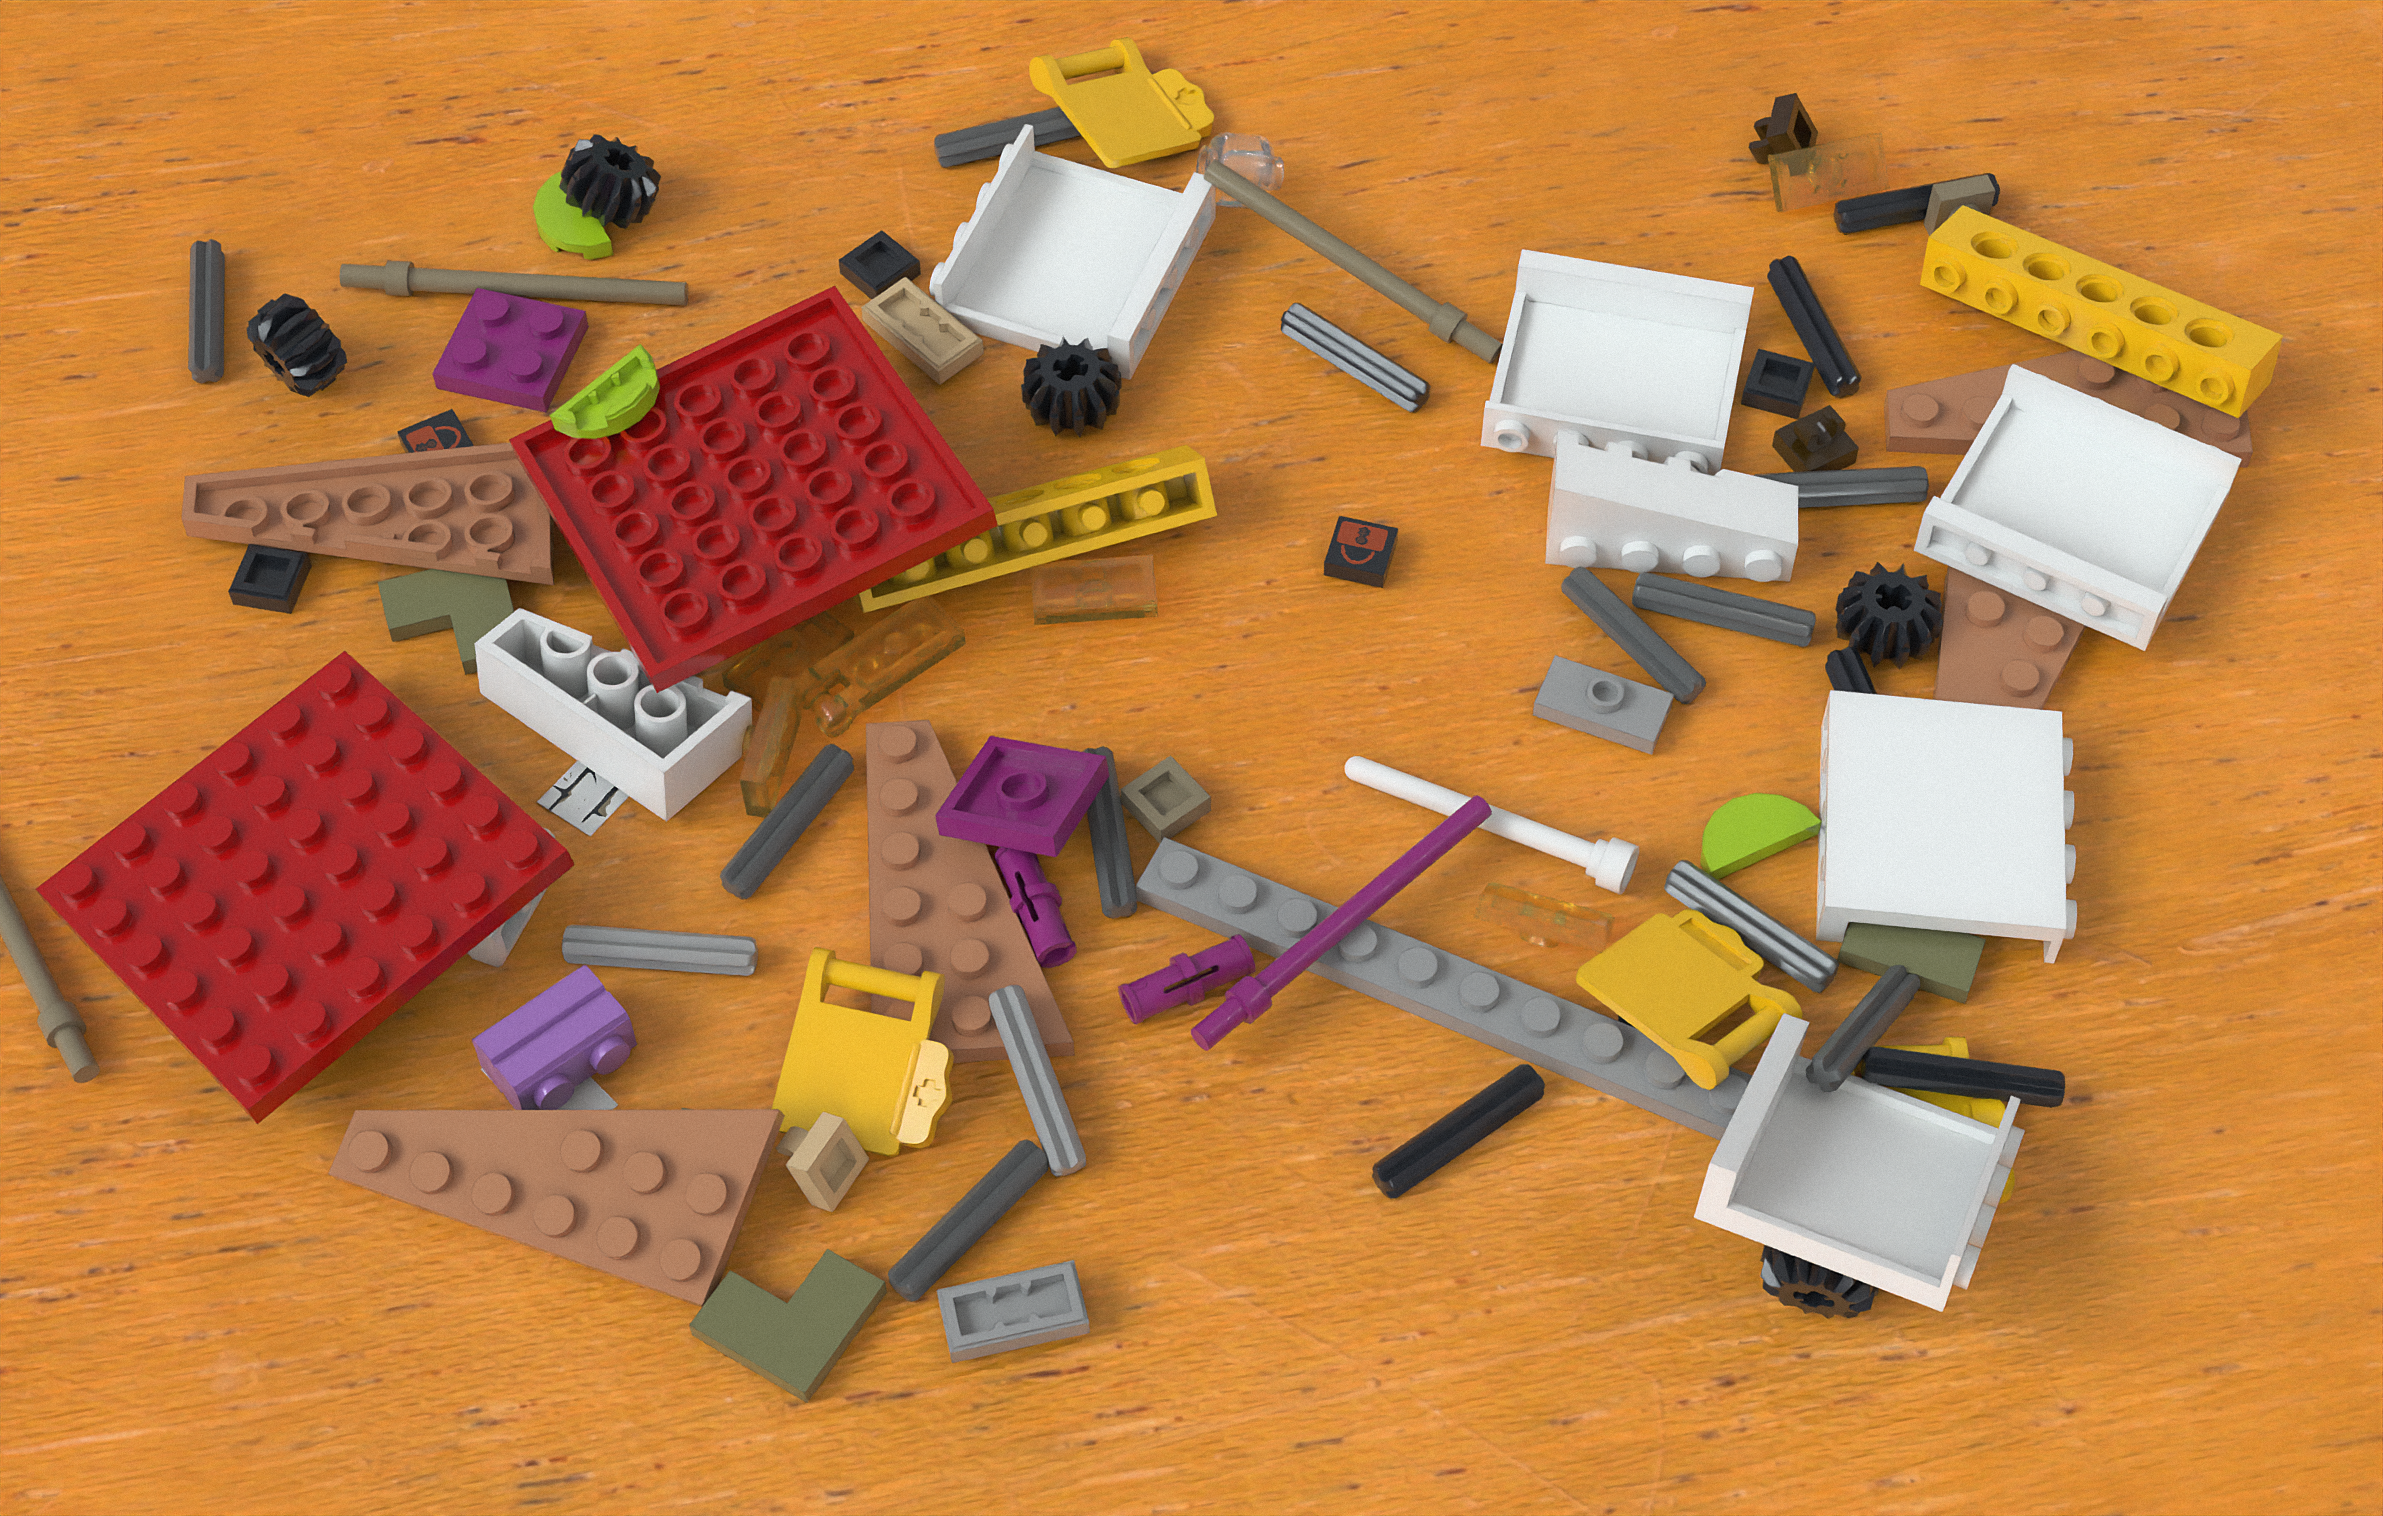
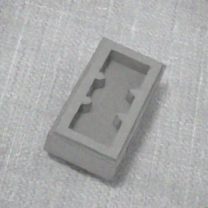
M1555 655L1535 699L1533 716L1652 755L1671 710L1674 694Z
M1074 1260L937 1290L952 1363L1090 1333L1089 1320Z

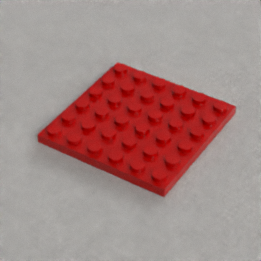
M836 286L830 287L657 369L660 389L654 406L639 422L620 433L597 439L573 438L556 431L552 421L549 420L509 439L518 461L656 693L998 526L991 504Z
M343 651L38 886L36 891L54 913L256 1124H259L575 864L568 850L352 656Z

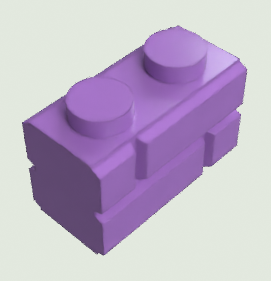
M583 965L472 1039L484 1072L500 1092L504 1093L515 1110L559 1109L572 1097L576 1086L597 1072L604 1075L618 1069L627 1060L630 1049L637 1045L631 1020L627 1012L612 994L606 991L604 985L587 965Z

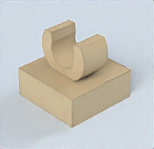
M822 1112L810 1131L796 1126L790 1127L776 1147L779 1153L791 1157L786 1167L811 1205L830 1212L835 1210L869 1160V1157L845 1119L826 1112Z

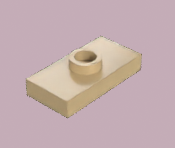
M906 277L861 307L863 321L939 385L984 354L983 340Z

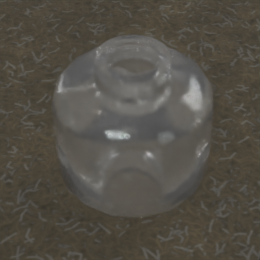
M1222 132L1213 137L1209 145L1202 146L1199 151L1196 173L1204 175L1212 161L1217 159L1269 194H1272L1273 190L1278 191L1281 188L1284 177L1283 160L1280 156H1275L1271 142L1262 135ZM1216 187V206L1249 209Z

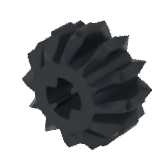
M594 134L590 140L579 139L575 148L570 150L561 171L562 178L559 188L567 194V204L582 210L583 218L594 217L604 227L609 222H613L619 228L626 229L630 223H641L645 215L650 213L659 191L658 184L661 175L653 169L654 160L637 153L638 147L636 145L628 147L622 144L618 137L608 141L601 135Z
M284 293L275 301L270 300L257 310L258 314L248 321L247 335L248 339L253 343V350L262 358L264 366L268 367L275 374L277 380L283 381L292 392L310 397L318 390L323 391L336 380L335 377L345 369L347 358L345 351L341 348V340L330 330V325L321 319L316 309H311L301 298Z
M1063 336L1057 348L1041 344L1037 358L1026 359V366L1023 369L1024 383L1021 385V394L1026 409L1031 412L1035 426L1050 424L1055 437L1065 428L1073 429L1080 438L1085 426L1089 425L1102 430L1106 416L1117 414V408L1120 404L1119 390L1122 388L1121 372L1118 371V365L1112 363V357L1109 355L1108 348L1093 350L1088 337L1078 345H1070Z
M1879 562L1870 570V574L1855 571L1854 576L1849 580L1848 587L1843 588V592L1839 594L1835 608L1838 618L1836 623L1837 638L1849 641L1848 646L1855 648L1859 654L1867 653L1871 655L1873 668L1883 659H1890L1899 670L1907 662L1908 657L1922 661L1924 655L1928 653L1931 643H1934L1935 638L1939 637L1943 620L1941 619L1942 613H1940L1942 606L1940 600L1941 593L1928 590L1927 574L1914 578L1907 576L1904 563L1895 572H1888Z
M1764 1245L1760 1259L1763 1262L1760 1275L1763 1279V1289L1770 1295L1779 1297V1301L1784 1306H1795L1803 1309L1805 1314L1810 1312L1818 1313L1828 1319L1834 1317V1315L1853 1318L1857 1317L1860 1312L1871 1310L1874 1296L1878 1295L1879 1288L1770 1246Z

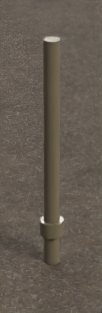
M1217 159L1208 166L1204 174L1206 181L1429 324L1428 331L1447 344L1454 340L1489 364L1500 353L1503 344L1466 321L1468 314L1449 302L1441 305Z
M388 260L385 266L342 264L339 275L342 287L385 289L387 295L412 296L414 291L474 294L477 288L519 297L686 306L689 294L687 282L415 268L414 263L411 261Z
M0 874V935L40 1012L37 1023L48 1045L59 1049L74 1081L77 1083L88 1082L99 1074L100 1068L83 1037L86 1032V1025L75 1004L64 1000Z

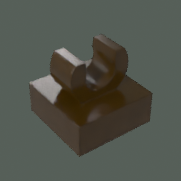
M1797 93L1775 97L1771 117L1762 118L1754 123V129L1761 140L1750 142L1748 148L1759 164L1771 163L1778 159L1787 176L1807 173L1810 169L1818 131Z
M1831 405L1775 430L1772 443L1773 448L1794 472L1842 470L1856 463L1859 447L1844 431L1846 427L1845 421Z

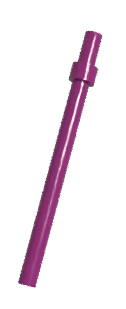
M1478 795L1473 796L1253 978L1246 975L1225 993L1226 1001L1191 1029L1190 1032L1194 1041L1202 1049L1208 1051L1243 1021L1248 1024L1253 1023L1272 1007L1271 998L1488 819L1492 815L1488 803Z

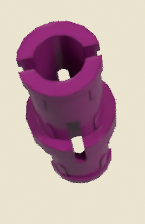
M1000 847L995 853V861L1000 866L1012 898L1009 903L1013 913L1016 912L1020 923L1024 925L1038 964H1041L1043 968H1053L1068 962L1076 954L1077 946L1072 941L1059 910L1062 898L1055 884L1047 881L1036 853Z
M1236 934L1229 940L1188 957L1184 952L1175 955L1169 959V966L1129 984L1120 985L1118 992L1128 1017L1133 1024L1137 1025L1143 1022L1144 1019L1187 1001L1190 1006L1205 1000L1206 992L1241 976L1250 975L1256 972V967L1246 941L1240 934ZM1210 968V971H1208V972H1206V973H1203V974H1201V975H1199V976H1197V977H1194V978H1192V979H1190V980L1184 981V982H1182V983H1180V984H1177L1176 986H1174V987H1172V988H1169V989L1163 991L1164 988L1167 987V986H1169V985H1172V984H1174V983H1176V982H1178V981H1181V980H1183V979H1187V978H1189V977H1191V976H1194V975L1198 974L1199 972H1201V971H1203V970H1206V969Z

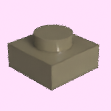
M1988 175L1933 185L1924 220V226L1929 236L1962 205L1989 216L1995 189Z
M1171 755L1120 789L1121 804L1159 843H1161L1164 837L1171 839L1211 811V796Z

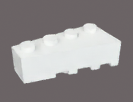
M1558 430L1548 503L1545 564L1566 565L1571 568L1581 566L1585 568L1623 569L1635 573L1650 571L1689 574L1694 577L1719 576L1747 578L1758 582L1772 580L1790 582L1798 548V486L1727 469H1722L1714 476L1699 473L1691 466V461L1668 456L1664 464L1634 458L1632 457V447L1608 442L1604 450L1579 445L1578 434Z
M517 609L474 643L479 689L483 696L666 822L753 747L752 698L732 690L727 697L703 688V679L696 676H691L656 693L632 651L623 648L621 652H611L593 645L592 636L524 609Z

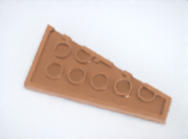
M2077 350L2013 363L2091 397L2099 398L2108 404L2144 419L2157 422L2166 428L2197 441L2215 446L2226 453L2241 458L2242 461L2239 467H2248L2253 449L2247 410L2239 418H2236ZM2012 364L1887 390L1884 402L1886 451L1966 455L2001 397L2008 371Z
M511 443L185 476L182 522L187 536L554 585L553 518L518 461Z
M1948 566L1944 584L1941 615L1943 623L1939 634L1937 653L1939 656L1933 700L2043 710L2087 626Z
M930 721L866 723L871 966L922 977L924 970L945 975L944 994L931 1029L929 1040L947 1046L953 1052V1063L1009 1060L989 1006V995L998 989L1010 985H1019L1023 988L1048 1057L1075 1056L1074 1041L1016 912L1013 913L1009 903L1010 899L985 844L939 835L935 815L956 786L957 781ZM871 993L872 1013L911 1021L915 1003Z
M779 1109L355 1110L328 1174L345 1183L702 1308L719 1285L785 1115Z

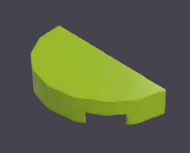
M561 171L552 175L538 190L533 205L541 239L551 250L561 252V248L568 252L583 253L584 259L593 260L614 255L611 241L599 220L594 217L583 218L580 208L567 204V194L559 188L562 178Z
M641 344L634 348L550 415L555 430L573 438L597 439L620 433L639 422L654 406L660 389L658 373L652 356Z
M1753 793L1733 798L1714 811L1707 823L1702 836L1700 864L1703 871L1719 880L1818 835L1822 821L1805 805L1782 795Z

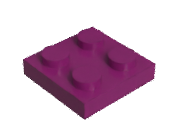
M477 288L432 373L436 388L546 413L589 327L586 311Z
M990 736L936 813L935 817L939 835L1057 857L1109 777L1106 756Z

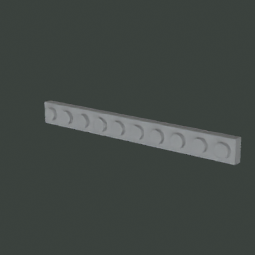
M1166 837L1161 841L1135 886L1137 901L1229 939L1236 934H1240L1249 947L1275 958L1280 957L1338 909L1336 906ZM1368 919L1306 969L1309 972L1720 1141L1752 1078L1750 1074L1729 1067V1075L1726 1080L1711 1090L1701 1088L1692 1081L1673 1056L1636 1028Z

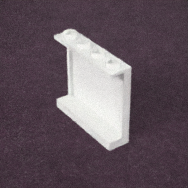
M1025 124L1014 144L1008 143L1003 149L998 172L991 183L986 182L981 187L976 202V210L968 223L962 222L958 227L954 237L953 250L945 263L939 262L936 265L930 280V295L935 297V302L973 333L1039 352L1041 344L1057 348L1063 336L1070 345H1078L1088 337L1093 350L1108 348L1109 355L1112 357V363L1118 365L1121 377L1131 380L1216 218V187L1206 181L1203 174L1194 172L1184 192L1179 193L1040 153L1034 149L1033 126Z
M1522 249L1518 264L1515 295L1490 400L1485 403L1481 446L1498 448L1506 452H1521L1554 458L1557 432L1560 430L1578 434L1579 445L1604 450L1607 443L1612 442L1632 447V457L1660 464H1664L1668 456L1691 461V466L1699 473L1714 476L1721 468L1754 287Z
M2012 364L2008 371L2001 397L1941 498L1934 496L1926 508L1914 551L2145 651L2223 507L2242 459L2226 453L2215 446L2207 445L2166 428L2157 422L2149 421L2115 407L2099 398L2091 397L2050 380L2044 375L2036 374Z
M1830 690L1821 725L1819 819L1822 823L1818 836L1816 940L1842 943L1848 922L2043 940L2044 963L2054 964L2063 939H2073L2077 922V903L2075 900L2066 899V884H2071L2074 876L2076 850L2074 845L2065 844V829H2070L2074 814V792L2064 790V776L2069 775L2072 766L2073 740L2072 738L2063 737L2062 712Z
M1783 1013L1710 1161L1694 1218L1943 1312L1953 1285L1965 1290L1968 1288L1981 1248L2025 1132L2024 1129L2012 1125L2021 1099L2014 1096L2010 1097L1998 1129L1884 1086L1870 1083L1851 1074L1836 1091L1823 1092L1818 1083H1811L1806 1077V1068L1812 1060L1799 1056L1810 1022Z

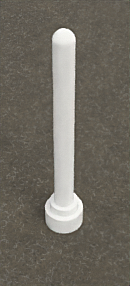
M1353 756L1345 764V774L1349 779L1446 816L1452 815L1471 799V797L1361 756ZM1488 804L1492 815L1480 824L1478 828L1585 867L1586 875L1596 878L1595 885L1620 895L1625 891L1638 860L1639 846L1613 837L1610 842L1598 839L1595 844Z

